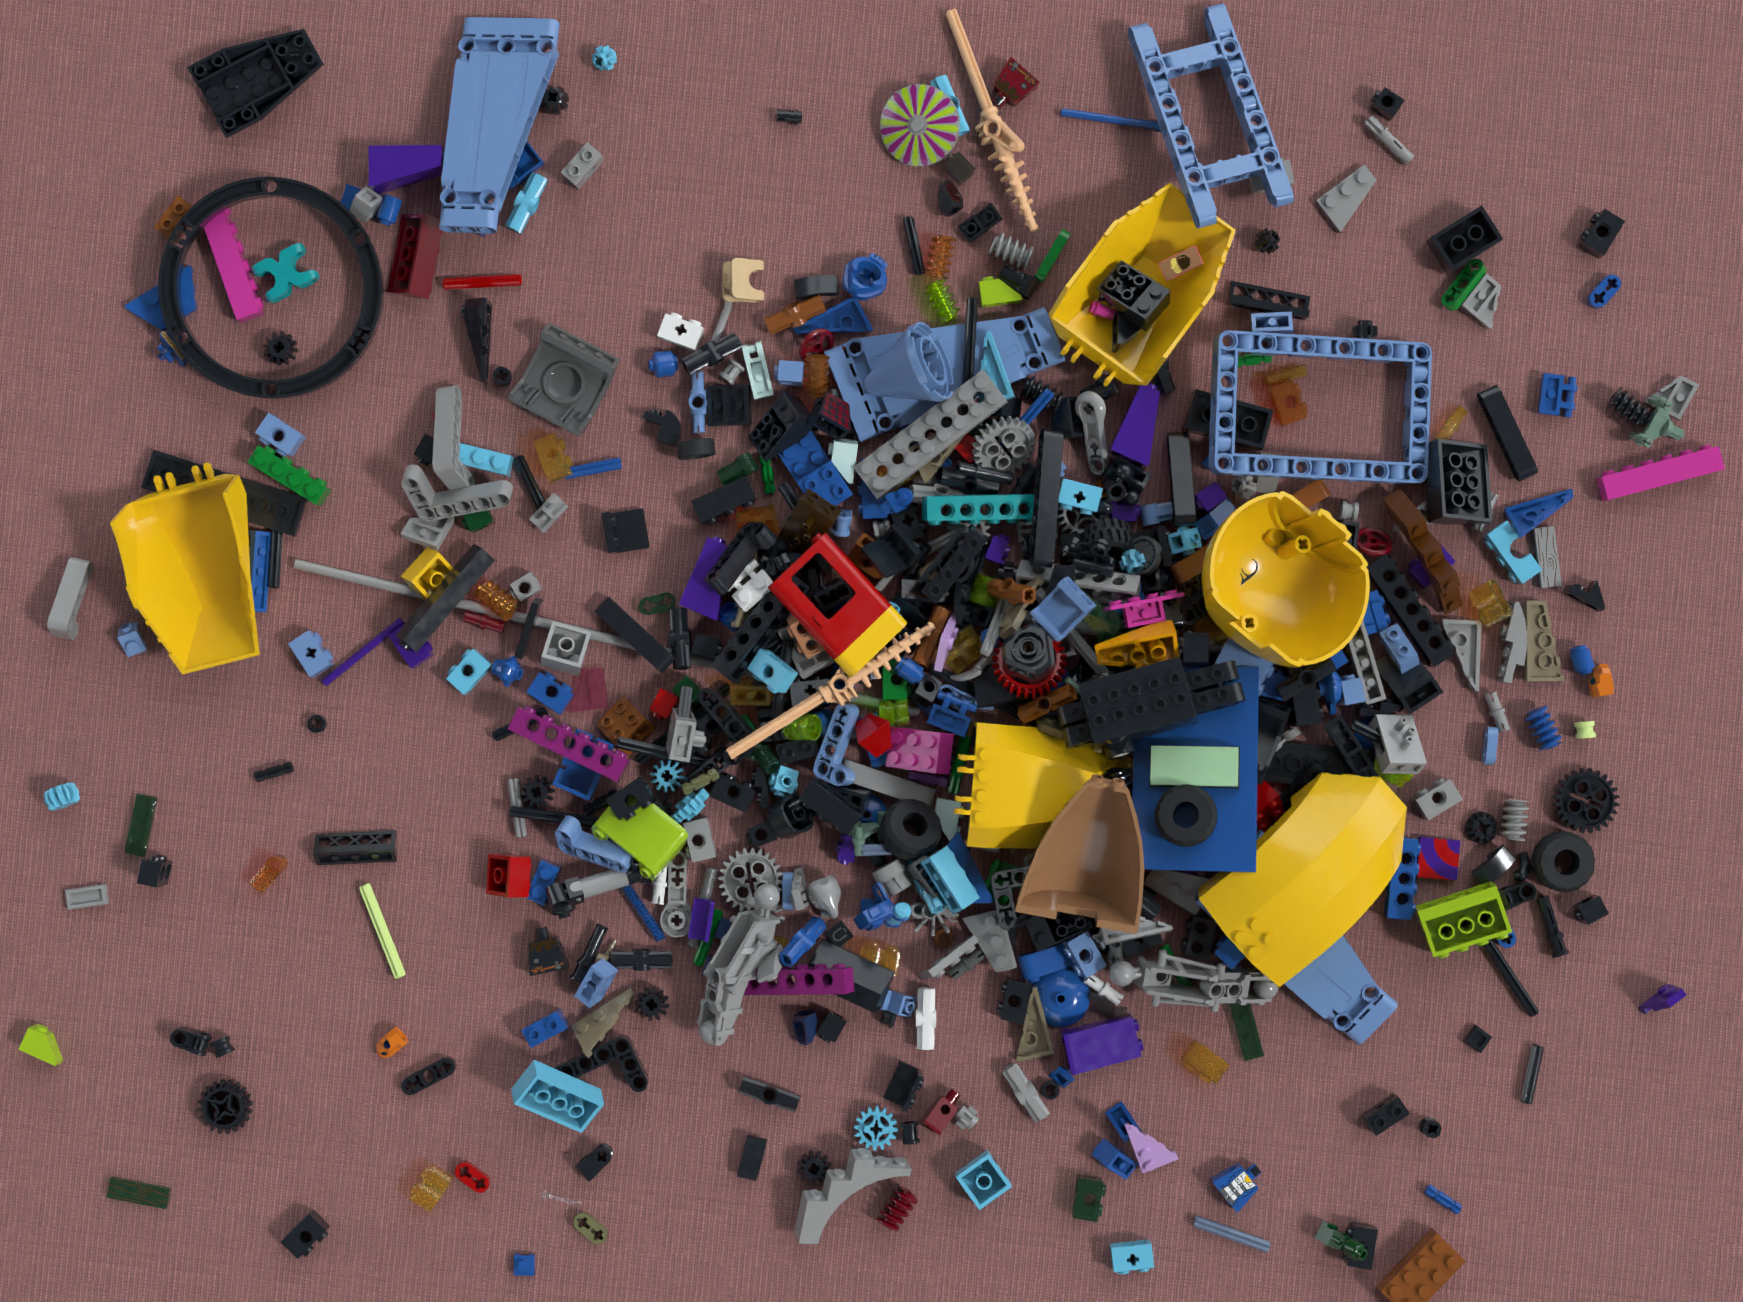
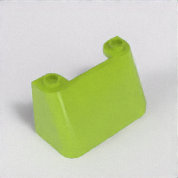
M634 795L628 797L627 802L629 806H634L637 803V798ZM654 803L644 810L642 808L636 810V816L629 821L625 819L623 821L618 820L610 806H608L592 826L591 831L593 835L599 840L610 838L639 862L640 874L654 881L682 850L688 838V833Z

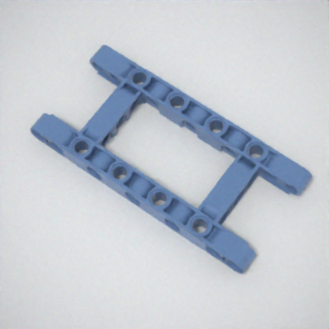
M1223 3L1204 8V24L1211 42L1161 55L1152 27L1150 28L1147 23L1128 28V38L1197 229L1214 225L1217 222L1215 213L1217 209L1210 193V188L1259 175L1268 202H1271L1274 208L1291 204L1294 201L1293 191L1228 11ZM1219 66L1251 154L1243 156L1239 154L1235 158L1225 161L1218 160L1216 163L1203 166V164L1201 165L1197 161L1191 135L1182 119V110L1175 90L1171 88L1169 79ZM1150 68L1155 69L1157 72L1151 71ZM1163 105L1169 106L1170 109L1165 108ZM1176 141L1181 142L1183 145H1178ZM1189 178H1193L1196 182H1191Z

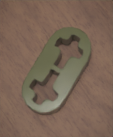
M582 1211L574 1218V1227L594 1244L605 1242L608 1230L591 1214ZM584 1217H586V1223L590 1226V1228L585 1224L580 1226V1220L578 1218L583 1219ZM593 1228L597 1232L599 1230H602L603 1238H595L594 1236L596 1233L591 1229Z

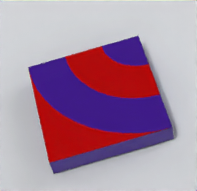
M1419 837L1418 843L1421 844L1420 855H1417L1419 873L1415 877L1457 881L1460 840Z

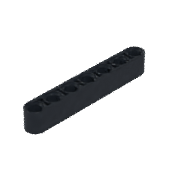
M1041 429L1039 435L1029 564L1031 566L1051 568L1054 562L1064 439L1063 431Z

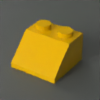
M427 547L400 577L426 600L453 567L439 552Z

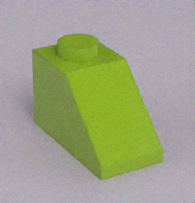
M993 276L984 277L978 283L981 308L1016 304L1022 301V296L1000 279H994Z
M41 1024L28 1027L18 1050L53 1066L61 1064L63 1061L55 1036L52 1032L48 1031V1027Z

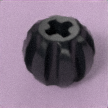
M554 85L548 86L549 89L544 93L540 106L544 108V112L550 115L552 112L555 115H560L562 109L566 111L568 108L566 102L569 101L568 93H564V88L557 86L555 89Z

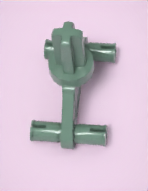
M1651 395L1650 397L1653 399L1649 398L1648 401L1656 409L1643 433L1632 431L1630 433L1633 436L1629 434V438L1634 440L1637 445H1644L1649 448L1652 445L1648 443L1653 444V440L1661 436H1669L1680 440L1684 437V430L1673 425V422L1670 420L1669 411L1671 408L1668 406L1672 407V403L1667 402V399L1662 396Z
M885 811L878 812V822L861 823L859 821L853 831L848 834L851 836L852 843L854 844V855H863L862 845L865 844V838L877 832V841L883 842L880 836V823L886 813Z

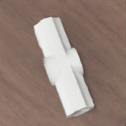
M919 987L917 991L918 1009H916L917 1049L931 1050L934 1049V1028H936L935 988Z

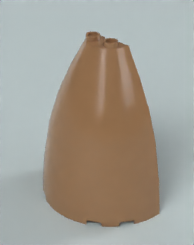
M1093 774L1091 779L1067 802L1052 821L1036 849L1024 878L1015 912L1056 919L1057 911L1095 918L1096 927L1137 934L1143 898V845L1137 815L1129 789L1124 785V780L1119 778L1111 780L1101 775Z

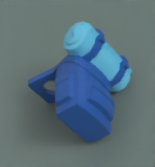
M878 881L871 886L878 904L861 912L853 920L859 930H875L881 927L882 924L888 928H897L902 922L909 919L911 907L904 902L894 905Z

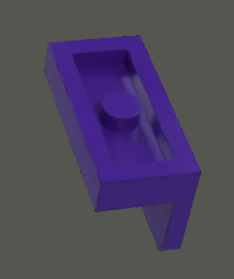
M694 897L688 938L709 942L715 905L714 900Z

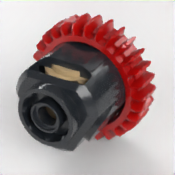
M1024 624L1022 628L1013 632L1007 639H1003L1004 642L998 641L999 648H994V654L996 655L992 656V661L996 663L992 664V668L997 669L994 671V676H1000L997 680L999 684L1004 682V690L1010 687V694L1016 690L1017 697L1024 693L1025 699L1028 698V694H1032L1033 699H1035L1038 692L1041 697H1043L1044 690L1050 694V686L1056 689L1057 683L1055 681L1062 682L1060 675H1065V670L1062 668L1067 667V663L1064 661L1067 659V655L1062 654L1065 652V647H1059L1061 646V641L1052 640L1047 634V630L1035 624Z

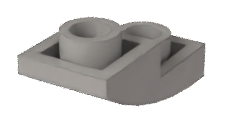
M781 944L777 945V948L773 949L758 965L757 980L759 983L766 980L770 982L778 977V973L782 968L778 956L783 951Z

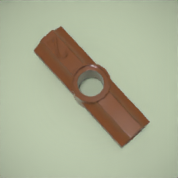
M816 295L802 302L790 303L783 310L765 317L764 320L772 335L789 327H799L805 324L807 319L826 312V308L821 296Z
M1012 578L1005 580L990 579L987 583V593L990 596L1005 599L1011 605L1017 603L1032 604L1036 599V590L1033 587L1018 584Z
M941 606L934 607L928 623L932 622L936 629L930 632V636L927 637L926 635L920 639L921 644L917 645L911 660L924 668H928L936 648L939 647L941 635L952 614L949 610Z
M1067 684L1052 691L1050 694L1043 695V697L1039 696L1037 699L1017 708L1019 719L1026 724L1045 714L1056 711V708L1077 700V692L1071 684ZM1046 699L1048 700V702H1049V704H1050V705H1049V708H1047L1046 705H1045V700H1046Z

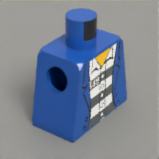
M1236 1163L1210 1179L1234 1210L1238 1212L1259 1189L1253 1180L1262 1172L1255 1163L1246 1170L1239 1163Z

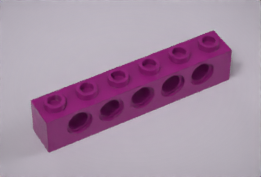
M525 705L524 708H517L508 730L616 782L621 781L630 762V759L626 758V753L618 749L615 752L608 749V744L599 740L595 743L590 740L591 736L583 732L576 734L571 731L572 727L561 723V725L553 723L554 718L545 714L541 717L535 714L536 710ZM533 719L538 722V728L535 731H532L529 727V723ZM550 728H554L557 733L553 740L547 736ZM568 737H572L575 741V745L572 748H568L565 744ZM586 746H591L593 749V754L590 757L584 755L583 751ZM605 754L611 757V764L609 766H605L602 763V757Z
M844 963L833 964V967H827L826 964H815L814 967L808 968V964H798L796 968L781 965L782 968L778 973L777 983L774 980L770 982L766 980L758 984L756 979L749 980L744 995L848 994L854 992L853 967H845ZM829 974H830L831 977H832V980H833L832 983L829 981V978H828ZM792 975H793V976L795 977V979H796V982H795V983H794L793 980H792ZM810 975L813 976L814 983L811 982Z

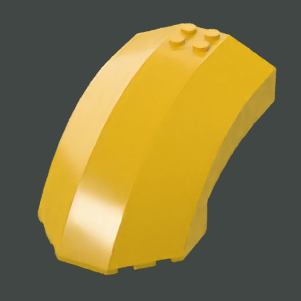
M1320 773L1290 798L1292 807L1256 840V872L1219 871L1198 888L1199 900L1226 936L1257 969L1278 987H1281L1318 958L1358 921L1385 889L1401 863L1407 807L1381 777Z

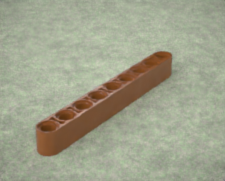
M1315 480L1291 495L1305 507L1310 508L1330 496L1331 493L1323 480ZM1209 544L1169 567L1179 585L1202 572L1203 561Z

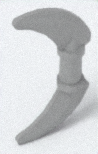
M994 648L990 656L986 657L984 655L973 666V669L962 674L951 675L950 678L955 681H966L982 674L983 669L988 663L992 662V656L996 655L994 654Z

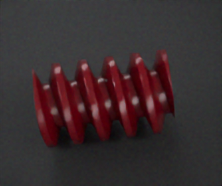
M899 1185L902 1189L901 1192L894 1191L897 1198H889L893 1204H885L888 1211H880L883 1218L876 1217L879 1223L890 1230L898 1231L900 1227L897 1223L903 1224V1217L909 1216L907 1210L912 1211L914 1208L911 1203H918L916 1196L902 1185Z

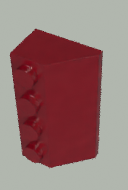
M426 214L401 215L387 293L417 299H429L432 291L433 275L436 271V259L440 250V239L443 233L439 229L440 219Z

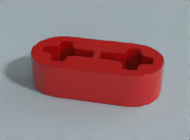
M462 1161L456 1166V1177L472 1190L482 1193L489 1188V1176L471 1162ZM465 1166H467L469 1168L467 1172L471 1174L472 1177L468 1174H464L463 1176L461 1174L462 1170L460 1169V1167L464 1168ZM474 1177L478 1180H481V1178H483L485 1180L484 1185L486 1186L478 1187V1182L474 1179Z

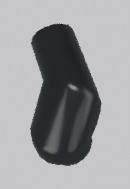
M1527 851L1517 854L1520 868L1513 872V877L1516 881L1526 880L1532 866Z

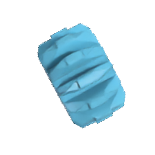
M660 760L661 768L656 764L653 766L658 772L650 773L651 776H657V779L651 782L652 784L659 782L656 787L657 790L664 786L663 791L667 793L668 786H670L671 791L674 792L676 791L674 784L678 787L682 785L677 780L685 779V776L678 775L684 769L676 770L679 762H675L671 766L672 761L667 760L666 766L665 762ZM666 770H669V774L673 775V778H670L669 781H666V778L663 777V773H666Z
M66 783L50 788L43 795L45 805L51 811L74 805L80 799L79 790L76 788L75 783Z

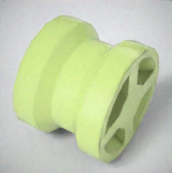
M1595 721L1574 722V727L1577 729L1575 739L1596 737V733L1593 731Z

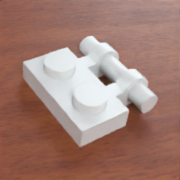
M755 559L747 564L729 589V591L734 587L737 589L732 597L745 612L770 592L767 587L773 582L763 569L756 574L754 569L759 566V563ZM749 575L751 579L742 585L740 581Z

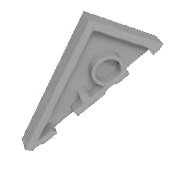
M1141 916L1137 934L1099 927L1104 945L1173 930L1172 925H1167L1160 921H1150Z

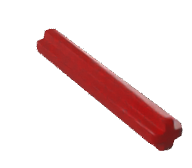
M520 274L444 278L443 288L448 290L521 286L523 281Z

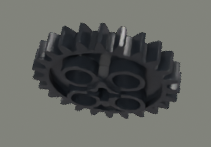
M1579 768V774L1576 770H1571L1572 776L1565 774L1566 781H1558L1562 785L1561 788H1554L1559 792L1558 795H1552L1553 798L1557 799V802H1554L1552 805L1559 808L1554 813L1561 814L1558 820H1566L1564 826L1569 827L1572 825V831H1576L1579 828L1580 833H1584L1586 829L1588 833H1593V827L1596 831H1601L1600 825L1607 827L1606 820L1613 821V818L1610 816L1611 813H1618L1613 809L1616 806H1620V804L1614 802V799L1620 797L1613 794L1617 787H1610L1614 781H1606L1608 775L1603 774L1600 776L1599 770L1593 773L1592 768H1588L1586 772L1584 768ZM1580 782L1584 784V790L1581 793L1577 791V785ZM1598 790H1601L1603 793L1600 800H1597L1595 797ZM1570 793L1586 797L1587 800L1602 805V808L1600 809L1592 804H1586L1580 799L1571 797ZM1571 801H1575L1577 805L1574 811L1569 809ZM1591 808L1595 811V816L1592 819L1588 817V811Z

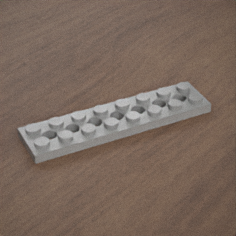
M981 370L953 391L950 398L936 404L854 466V469L879 500L1008 403V401L986 372ZM977 393H983L985 399L981 403L974 402V396ZM961 405L968 406L969 410L966 415L958 414L957 410ZM946 417L952 419V425L948 428H944L941 425L942 420ZM928 430L936 431V436L932 440H927L925 433ZM912 442L920 444L917 452L909 451V445ZM896 454L903 455L904 460L901 464L896 465L893 463V457ZM881 466L887 468V474L883 477L877 475V469Z

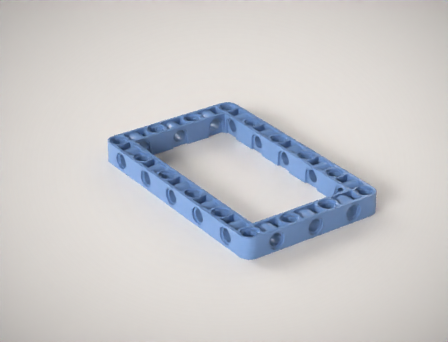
M1232 330L1217 334L1213 339L1209 469L1217 475L1408 485L1422 483L1428 475L1432 350L1430 346L1423 342ZM1223 337H1226L1228 339V347L1223 345ZM1262 340L1267 342V349L1262 347ZM1301 342L1305 343L1306 351L1301 349ZM1340 344L1345 348L1344 354L1339 350ZM1378 347H1381L1383 350L1382 356L1378 353ZM1417 349L1421 352L1420 358L1416 355ZM1238 352L1260 356L1288 355V357L1310 359L1314 357H1327V360L1351 361L1360 359L1365 360V362L1376 363L1403 362L1407 366L1403 405L1405 406V422H1403L1402 435L1404 461L1389 462L1235 453ZM1222 377L1227 380V387L1222 386ZM1416 389H1417V390L1419 391V393H1420L1419 398H1417V397L1415 396V390H1416ZM1221 418L1226 422L1225 428H1222L1219 424ZM1414 429L1418 431V438H1415L1413 435ZM1219 459L1224 461L1223 469L1218 466ZM1258 461L1263 463L1262 471L1257 467ZM1297 463H1300L1302 466L1301 473L1296 469ZM1336 465L1341 469L1339 475L1335 472ZM1375 467L1379 470L1378 477L1373 472ZM1413 469L1417 472L1416 479L1412 476Z

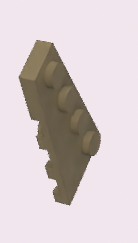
M1523 601L1527 629L1524 681H1565L1564 675L1561 674L1559 656L1557 657L1555 637L1552 636L1550 628L1552 624L1546 601Z

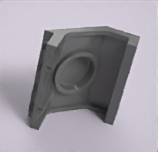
M549 322L541 331L539 346L521 380L509 393L508 400L531 411L535 415L545 418L552 424L566 429L571 434L580 436L587 429L606 394L621 359Z

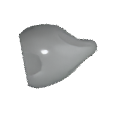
M829 875L810 883L807 895L811 904L821 910V917L837 918L841 889L836 878Z

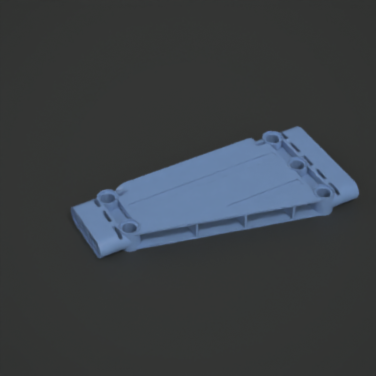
M467 17L464 19L462 39L458 44L460 58L455 63L441 177L443 191L440 194L442 202L440 230L451 233L493 234L497 232L499 211L502 209L504 199L559 57L557 45L560 23L557 20L549 18ZM455 198L453 202L448 203L450 199ZM494 199L491 204H488L489 200Z
M1045 307L1022 316L977 322L974 376L981 371V362L984 357L983 343L988 331L992 332L1010 385L1027 378L1031 374H1036L1041 370L1065 361V356L1060 354L1062 348ZM1022 322L1025 327L1024 330H1015L1014 323ZM966 324L931 328L933 332L929 333L934 341L940 340L948 357L954 383L949 386V391H955L962 385ZM904 332L855 338L847 343L824 351L842 399L850 406V419L860 443L888 433L896 428H903L905 425L909 426L939 403L937 401L872 396L864 388L867 375ZM858 344L861 350L859 353L854 354L849 350L850 346ZM845 347V350L849 358H846L842 348ZM1029 360H1038L1040 364L1039 367L1035 369L1031 368L1029 366ZM851 365L853 367L856 377L853 376V373L850 368ZM858 384L860 385L861 390H862V392H863V395H862V396H861V393H860L859 388H858V386H857ZM977 393L974 399L979 398L980 393ZM866 402H867V405H868V407H869V410H870L871 414H869L868 411H867V408H866V406H865V403H866ZM881 419H889L891 425L888 428H882L879 425ZM873 421L875 422V425H876V427H877V430H878L877 433H876L875 428H874V426H873V423H872Z
M1259 830L1256 834V840L1265 832ZM1197 894V896L1194 899V902L1211 916V914L1199 900ZM1344 935L1318 958L1284 983L1324 1019L1328 1018L1338 1030H1342L1358 1045L1362 1044L1398 1006V1003L1377 985ZM1368 987L1374 988L1371 993H1365V990ZM1339 1016H1346L1344 1021H1337Z

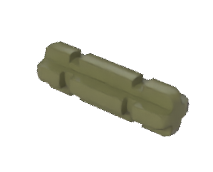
M713 768L707 771V774L703 773L690 780V783L682 784L681 790L685 795L693 793V790H698L710 784V781L719 779V774Z

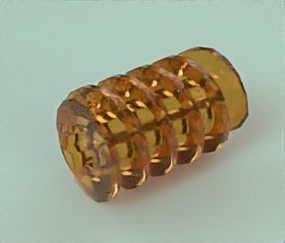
M944 235L934 236L931 241L935 244L930 245V250L933 252L928 253V257L932 260H928L926 263L931 268H926L925 273L934 278L949 279L944 276V273H950V270L945 267L946 265H952V262L948 261L947 258L954 256L949 250L955 249V246L950 243L956 242L957 239Z
M815 354L804 358L810 364L804 365V369L809 370V372L804 373L803 376L809 378V380L803 381V384L807 385L808 388H804L802 391L808 393L810 398L818 399L828 390V385L826 384L829 381L827 377L829 370L827 368L830 366V363L827 360L830 359V356Z
M493 579L479 585L474 592V597L487 608H490L498 617H501L503 621L510 620L516 612L518 599H512V595L510 593L506 594L505 589L500 590L501 586L495 584Z

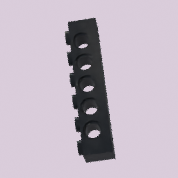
M1387 554L1379 556L1366 567L1369 571V579L1378 592L1382 593L1384 601L1429 666L1436 667L1455 654L1452 650L1454 648L1453 644L1448 638L1445 639L1443 637L1440 625L1436 621H1432L1429 609L1425 605L1422 606L1418 601L1420 598L1418 593L1413 588H1409L1407 585L1408 579L1402 572H1398L1395 567L1397 564L1393 557L1387 556ZM1385 571L1391 573L1392 577L1389 582L1383 579ZM1397 587L1401 588L1403 591V595L1400 599L1397 598L1394 594V591ZM1408 604H1411L1414 607V613L1412 615H1409L1406 612V606ZM1420 620L1423 621L1426 625V628L1423 632L1419 631L1417 628V624ZM1431 637L1437 640L1435 648L1429 646V639Z
M793 575L791 578L792 582L805 595L810 587ZM771 591L754 607L752 613L741 624L740 629L729 640L727 646L712 664V667L735 684H738L748 671L747 668L759 649L766 647L791 614Z

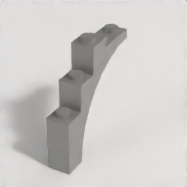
M865 1148L850 1149L846 1170H826L822 1191L816 1189L810 1191L803 1190L794 1230L798 1243L818 1244L822 1230L830 1216L841 1203L863 1187L887 1178L910 1176L912 1168L907 1159L903 1157H873L871 1151Z

